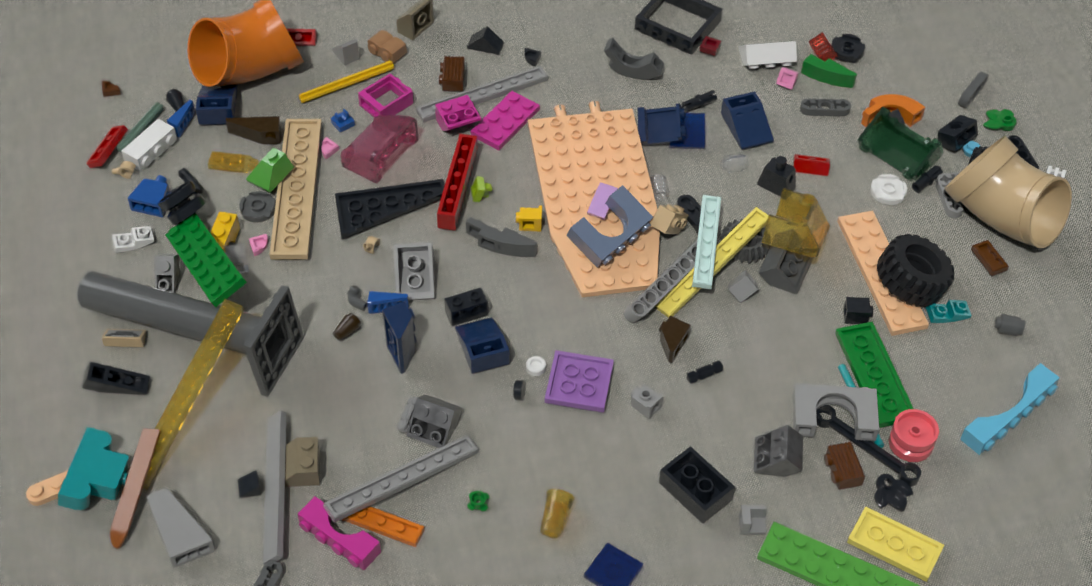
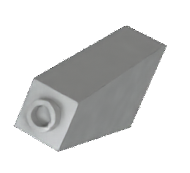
M167 488L157 490L146 496L173 568L215 552L210 536Z

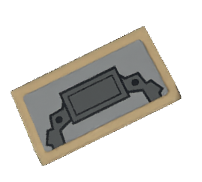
M107 329L102 336V342L104 346L144 347L147 330Z

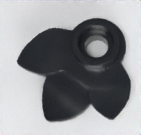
M881 474L876 480L877 490L874 494V499L878 507L882 509L889 504L896 510L903 512L907 505L906 497L913 495L911 486L904 480L895 479L890 474Z

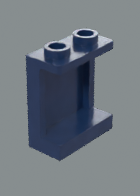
M677 103L674 107L656 109L637 107L638 133L642 146L684 142V136H687L686 126L683 125V119H686V111L680 103Z

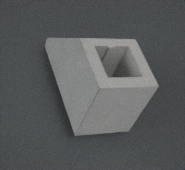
M158 254L155 256V288L175 293L179 277V255Z

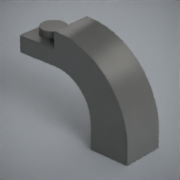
M614 38L608 39L604 48V52L611 59L609 66L623 76L644 80L661 75L664 62L655 52L646 56H633L624 51Z

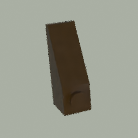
M279 116L226 118L229 134L260 144H281Z

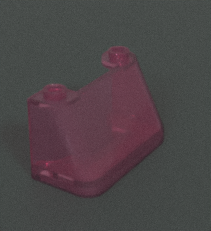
M381 114L376 116L373 122L341 152L342 167L377 184L382 179V176L379 175L381 169L387 167L386 160L403 143L414 145L418 141L417 120L411 116Z

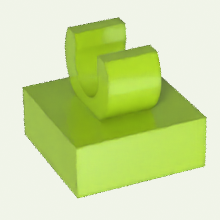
M476 176L471 186L473 202H480L482 197L489 198V191H492V185L490 183L484 184V178Z

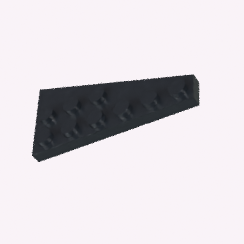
M437 179L335 193L341 238H347L440 200L445 186L444 180Z

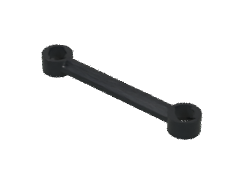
M824 405L816 410L817 425L819 427H831L898 473V479L904 480L911 487L919 482L921 469L918 465L911 462L904 464L872 441L855 440V429L837 418L836 411L832 406ZM820 413L829 414L831 419H822ZM905 471L913 472L916 478H908Z

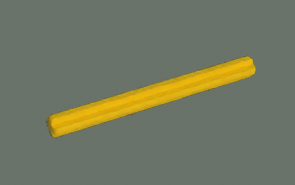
M390 60L298 95L301 103L388 72L394 69L393 62Z

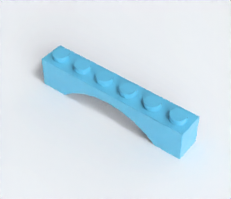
M1040 363L1028 373L1023 384V397L1016 406L999 415L977 417L964 429L960 440L978 455L985 450L989 451L995 445L997 439L1002 440L1010 428L1014 429L1020 423L1023 416L1025 418L1032 413L1033 407H1039L1045 401L1048 394L1051 396L1056 392L1060 377Z

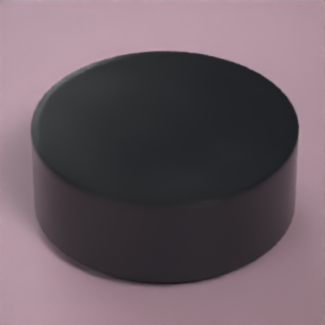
M516 380L513 389L514 399L523 400L525 381Z

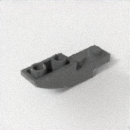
M469 217L466 221V233L477 238L478 246L484 249L515 257H535L537 255V242L519 234L515 230L505 227L501 232L497 228L491 227L472 217Z

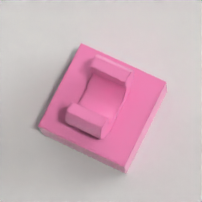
M782 67L776 84L792 90L799 73Z

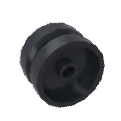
M191 180L171 190L157 203L163 212L173 209L167 216L173 225L188 218L206 203L201 194L191 196L196 191V187Z

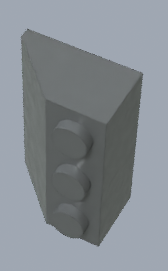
M794 228L776 233L759 274L770 286L797 294L815 252Z

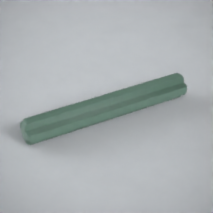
M156 102L116 146L119 152L149 127L164 110L163 105Z

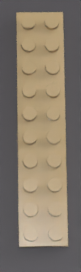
M286 119L282 152L287 155L294 168L278 184L269 254L270 259H308L322 128L321 119Z

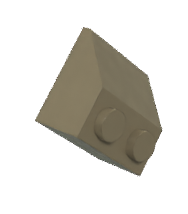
M421 0L410 7L402 16H399L396 20L397 32L413 41L434 23L433 0Z
M318 436L295 438L286 445L285 487L320 485V446Z

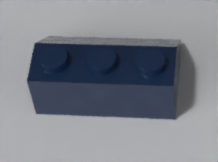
M405 301L382 309L386 346L401 374L405 373L415 353V343H417L414 334L416 327L413 322L415 315L412 308L408 309Z

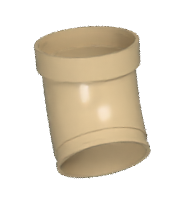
M1005 135L966 166L944 190L956 203L961 202L975 216L998 232L1037 248H1045L1052 244L1060 235L1068 219L1072 202L1070 184L1065 178L1043 172L1026 162L1016 153L1018 148Z

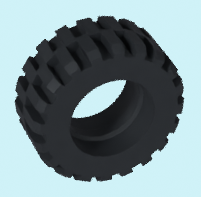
M905 234L897 236L889 243L877 263L879 279H882L884 287H887L892 295H896L897 299L920 307L938 302L953 283L955 276L954 266L951 265V259L946 256V252L938 248L936 243L930 242L927 238H921L919 235Z

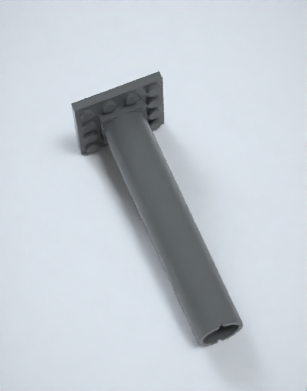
M96 271L88 272L85 278H82L78 287L77 299L82 308L247 354L260 394L266 397L271 393L304 338L290 289L284 285H281L278 292L274 294L273 300L265 308L262 317L220 305L215 307L209 302Z

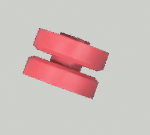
M919 409L902 411L895 418L888 439L889 447L902 460L908 462L926 460L932 454L939 435L938 423L934 417Z

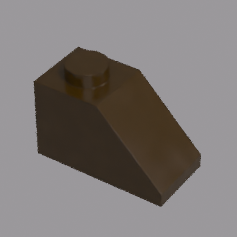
M669 316L666 322L663 321L659 328V332H661L660 342L667 360L671 364L689 338L691 329L690 324L673 316Z

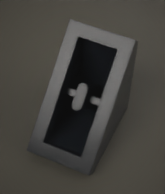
M487 26L471 36L467 49L499 55L504 41Z

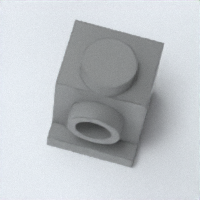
M645 384L641 388L636 387L631 393V406L648 419L662 407L663 395H658Z

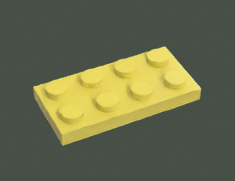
M866 506L847 543L927 582L944 548V544Z

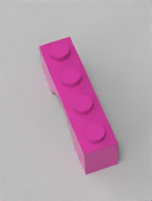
M314 496L298 513L301 529L307 533L311 532L320 543L328 544L337 555L340 556L342 554L352 566L365 570L381 553L380 542L364 530L350 535L335 531L331 527L332 519L323 507L324 502Z

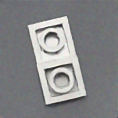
M151 226L131 228V233L112 234L115 253L135 250L154 242Z

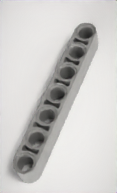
M697 240L625 309L624 316L627 321L635 323L644 317L694 268Z

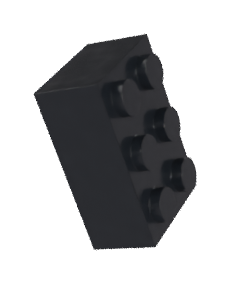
M691 446L660 469L659 483L702 524L733 500L735 486Z

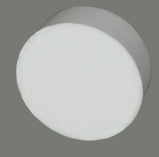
M534 356L526 362V371L531 376H540L546 370V362L541 357Z

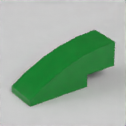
M810 54L803 60L801 74L829 85L853 88L855 86L857 74L830 58L823 61Z

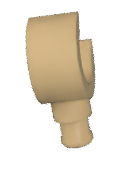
M123 161L120 167L113 168L111 172L112 174H120L122 177L130 179L136 165L130 161Z
M369 236L363 244L364 251L374 254L375 245L380 246V239Z

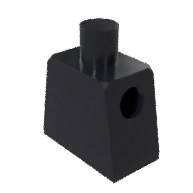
M784 156L774 157L764 167L757 185L787 200L796 189V169L787 164V159Z

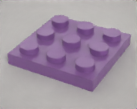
M555 350L544 403L604 413L614 360Z

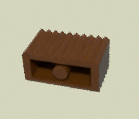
M445 56L444 63L440 62V73L443 74H439V85H442V91H463L465 57Z
M852 442L829 445L826 454H824V462L831 469L833 484H836L838 490L862 486L865 475Z

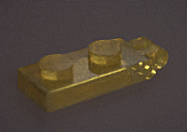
M212 151L207 165L208 169L248 173V171L254 170L259 161L250 155Z

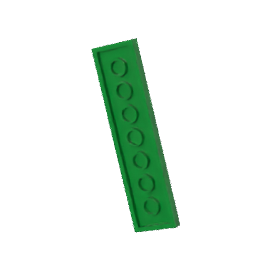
M196 213L184 219L177 226L172 227L165 235L215 307L219 306L247 283Z

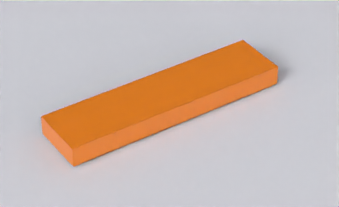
M371 506L341 519L413 547L417 546L425 531V527Z

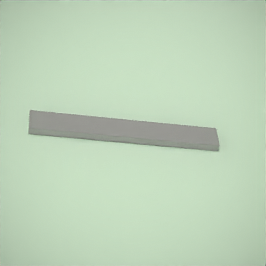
M541 66L418 106L416 107V112L424 123L436 119L435 104L468 95L475 106L507 95L511 91L516 92L548 81V75Z
M282 410L267 420L263 564L283 558L286 412Z
M466 435L325 502L323 507L335 523L478 454L479 449L470 437Z

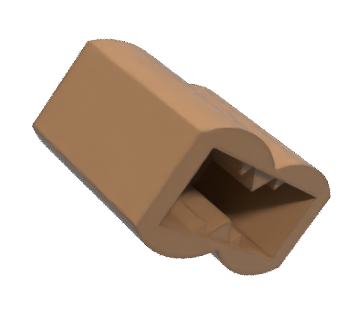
M380 30L367 40L369 52L381 57L385 62L391 60L395 63L407 53L406 43L397 37H393L385 30Z

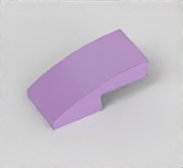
M600 182L587 214L605 220L610 209L605 203L609 196L618 188Z

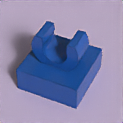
M343 109V112L339 114L335 113L330 118L331 123L340 133L355 126L354 119L346 109Z

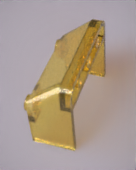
M783 188L776 216L770 214L768 216L762 243L808 257H817L828 235L830 225L815 196Z

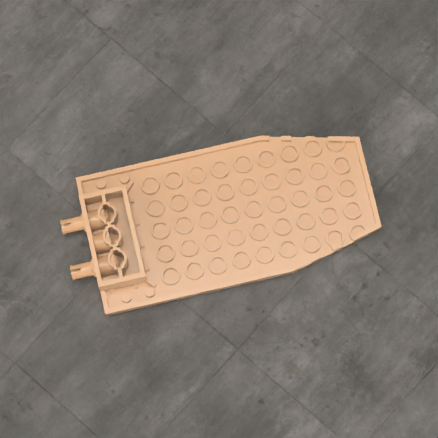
M594 101L589 103L591 113L566 115L565 106L561 104V110L559 105L554 107L556 117L528 120L550 238L555 243L559 255L564 260L565 267L569 270L581 297L645 290L657 279L660 230L653 226L644 233L642 231L637 234L638 238L631 244L629 242L626 243V247L621 253H614L612 260L608 264L604 265L602 263L598 268L566 236L569 229L583 217L602 235L616 237L623 233L622 222L611 209H609L605 220L587 214L600 182L616 188H620L623 185L653 217L657 212L633 109L601 112L598 101H595L596 106H594Z

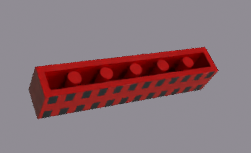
M459 134L437 211L438 228L456 231L478 151L477 136Z

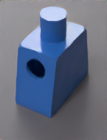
M158 175L155 180L143 179L128 196L130 209L163 218L165 212L161 210L157 203L170 192L167 179L162 175Z

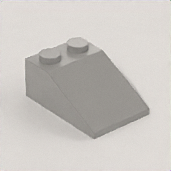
M432 242L393 244L396 293L408 294V300L435 299L434 251Z

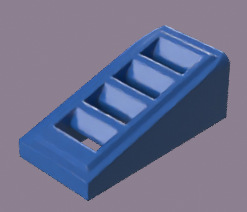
M189 100L167 120V124L174 127L177 137L183 134L195 115L193 101Z
M369 291L367 301L368 313H382V309L404 301L409 308L408 294Z

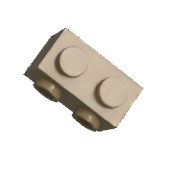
M671 204L660 205L650 224L665 234H679L681 229L687 224L688 214L684 212V208L676 204L674 206Z

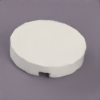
M882 174L872 181L870 191L871 195L878 202L896 205L905 199L907 186L904 181L902 182L895 175Z

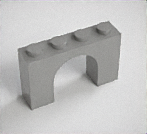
M795 384L792 394L793 429L802 436L814 437L817 427L816 410L824 405L835 404L844 407L853 416L855 440L876 441L879 432L877 389L828 386L825 384Z

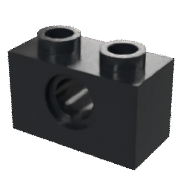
M963 115L957 116L937 131L939 146L955 152L978 135L977 120Z

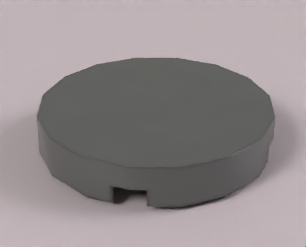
M251 192L247 197L244 196L239 203L240 214L247 221L255 223L264 222L274 215L276 200L268 192Z

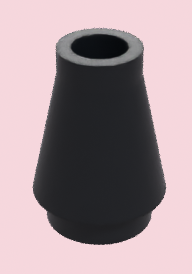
M172 89L166 93V101L175 111H178L185 104L182 92L178 89Z

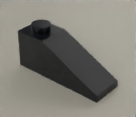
M90 361L85 369L81 388L100 393L146 395L150 376Z

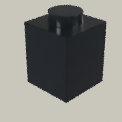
M846 297L843 307L844 324L868 323L869 318L873 317V306H870V298Z

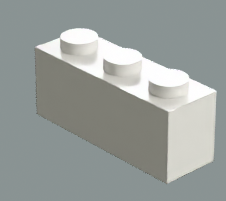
M157 119L121 151L124 161L134 163L136 170L143 171L169 146L175 143L177 137L174 127Z

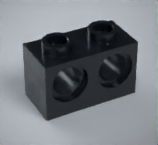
M481 287L444 298L445 313L452 327L488 316V301Z

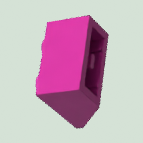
M468 95L435 104L436 121L442 131L481 120Z

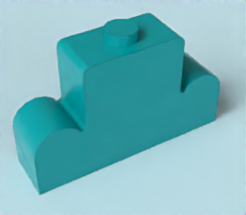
M90 427L86 428L59 490L58 506L73 510H84L90 505L91 495L116 500L122 485H125L128 476L129 457L128 455L111 451L112 438L108 432Z

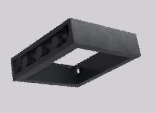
M651 0L635 17L634 30L692 55L701 45L705 36H709L721 22L723 8L704 0ZM663 2H667L707 21L691 38L648 18Z

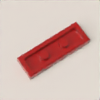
M125 125L115 126L110 129L86 164L89 168L100 167L105 163L128 131Z

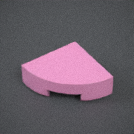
M326 137L322 141L321 151L325 159H328L339 150V145Z
M267 234L249 238L254 256L259 255L266 249L268 245Z

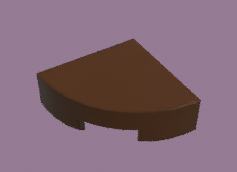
M102 81L103 97L121 95L118 85L110 81Z

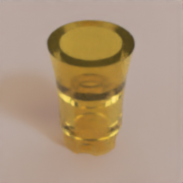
M549 489L546 491L545 507L540 528L542 535L554 539L560 537L569 510L575 500L572 494L561 489Z

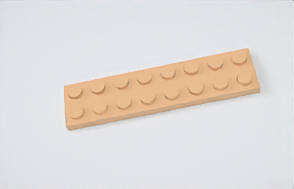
M867 211L838 217L837 222L891 336L928 329L929 323L921 307L915 304L910 305L904 300L897 299L896 295H892L889 289L884 287L882 279H879L877 271L878 259L889 245V242L874 212Z

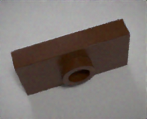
M989 240L972 245V252L991 276L1008 270V264Z

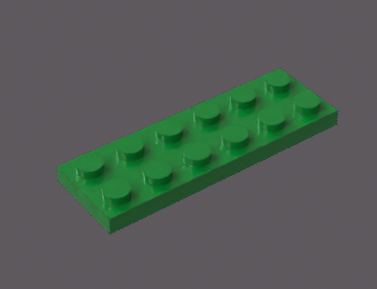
M868 322L837 328L835 331L836 337L859 388L877 389L879 428L893 425L896 416L902 411L914 408L874 323Z

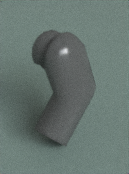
M355 285L350 286L347 292L349 304L365 311L368 305L367 302L360 299V288Z

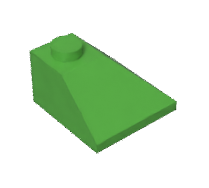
M272 148L246 180L271 193L294 166L284 152Z

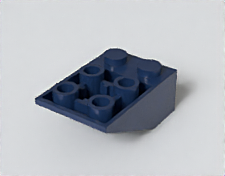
M237 85L202 86L196 101V114L199 125L226 124V118H235Z
M755 91L723 99L721 115L741 150L774 142L763 104Z
M492 317L455 326L471 374L509 364V348L504 335Z

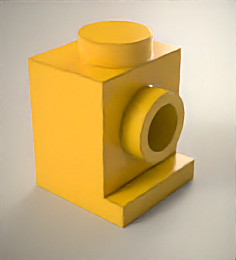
M539 205L538 208L520 207V212H516V223H519V231L541 232L542 205Z

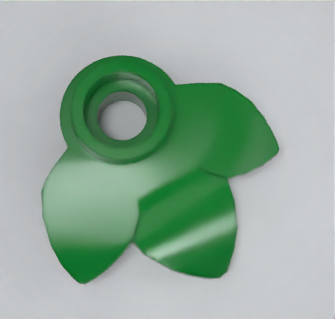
M992 109L986 111V116L989 120L983 126L990 129L1001 128L1002 130L1010 131L1015 128L1017 119L1011 110L1003 109L999 111Z

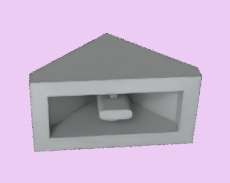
M357 39L332 48L333 53L344 66L359 60Z

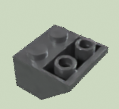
M426 394L417 397L406 436L438 448L447 445L457 427L462 407Z
M785 425L755 437L753 472L756 474L786 477L802 471L803 436L791 426Z

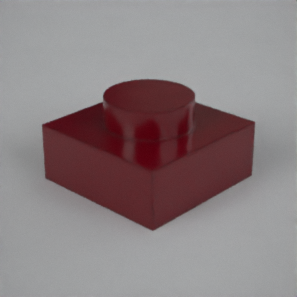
M705 36L699 51L715 56L721 46V40Z

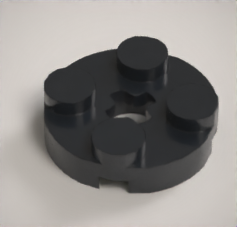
M842 34V37L836 36L832 40L831 52L834 59L857 63L858 59L864 55L865 44L856 35Z

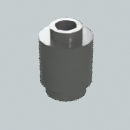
M1001 314L1000 317H996L994 327L997 328L998 333L1013 336L1023 335L1025 320H1022L1021 317Z

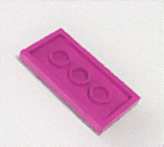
M511 91L471 130V135L477 136L478 140L499 151L540 110V105Z

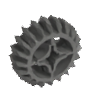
M741 218L740 221L734 219L733 223L729 222L724 227L720 240L722 241L743 219ZM763 227L733 257L734 261L740 260L741 264L743 261H747L750 264L751 260L757 262L758 259H763L771 245L768 229Z

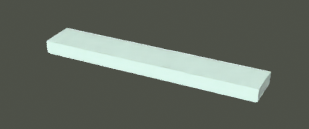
M703 195L692 287L712 288L721 197Z

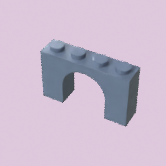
M623 185L612 193L605 203L621 220L623 225V233L616 237L602 235L585 217L574 224L566 235L597 268L602 263L604 265L608 264L612 260L614 253H621L625 249L626 243L629 242L631 244L638 238L637 234L642 231L644 233L651 227L650 222L653 216Z

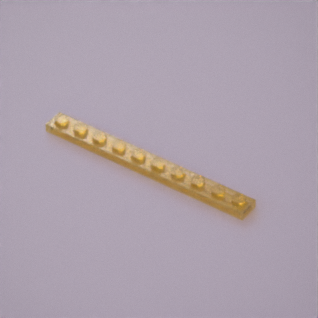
M227 299L224 300L157 423L155 429L161 430L143 489L148 490L242 315L245 309L242 305Z

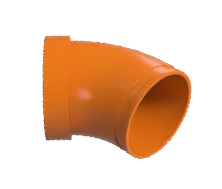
M259 0L253 3V8L235 15L201 18L193 25L188 39V60L195 78L202 85L214 87L246 83L269 76L286 67L290 70L304 62L271 0Z

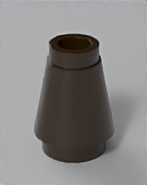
M353 313L345 314L332 334L337 340L341 341L359 329L361 321Z

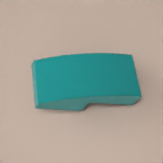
M949 300L946 304H932L926 307L931 323L956 322L971 318L972 316L965 300Z

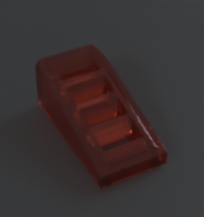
M823 32L808 41L819 59L826 61L828 58L832 60L838 56Z

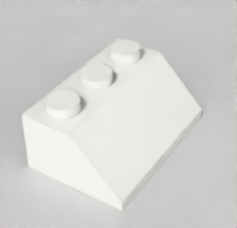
M796 41L739 46L743 66L749 65V69L759 68L760 64H765V67H775V63H782V66H791L792 62H797Z

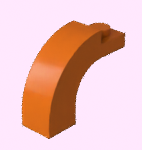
M880 95L871 99L869 107L863 111L861 124L868 127L878 119L886 117L887 113L898 109L905 124L911 127L922 120L925 106L903 95Z

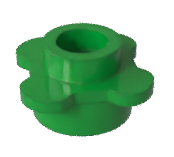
M474 491L469 494L470 502L467 504V508L470 511L476 509L485 512L488 509L487 501L489 500V495L487 493Z

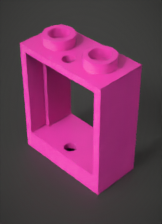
M389 73L358 92L359 106L382 124L413 104V91L410 87L404 85L399 78ZM390 90L399 96L386 106L381 105L375 100Z

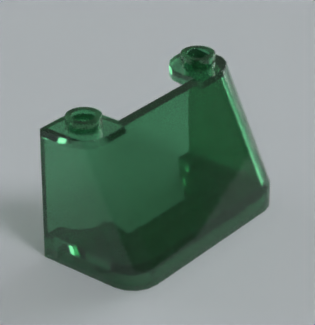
M882 107L858 137L859 149L865 153H871L903 173L902 175L907 180H917L944 153L942 142L936 138L931 141L929 137H922L901 124L898 118L889 116L890 110Z

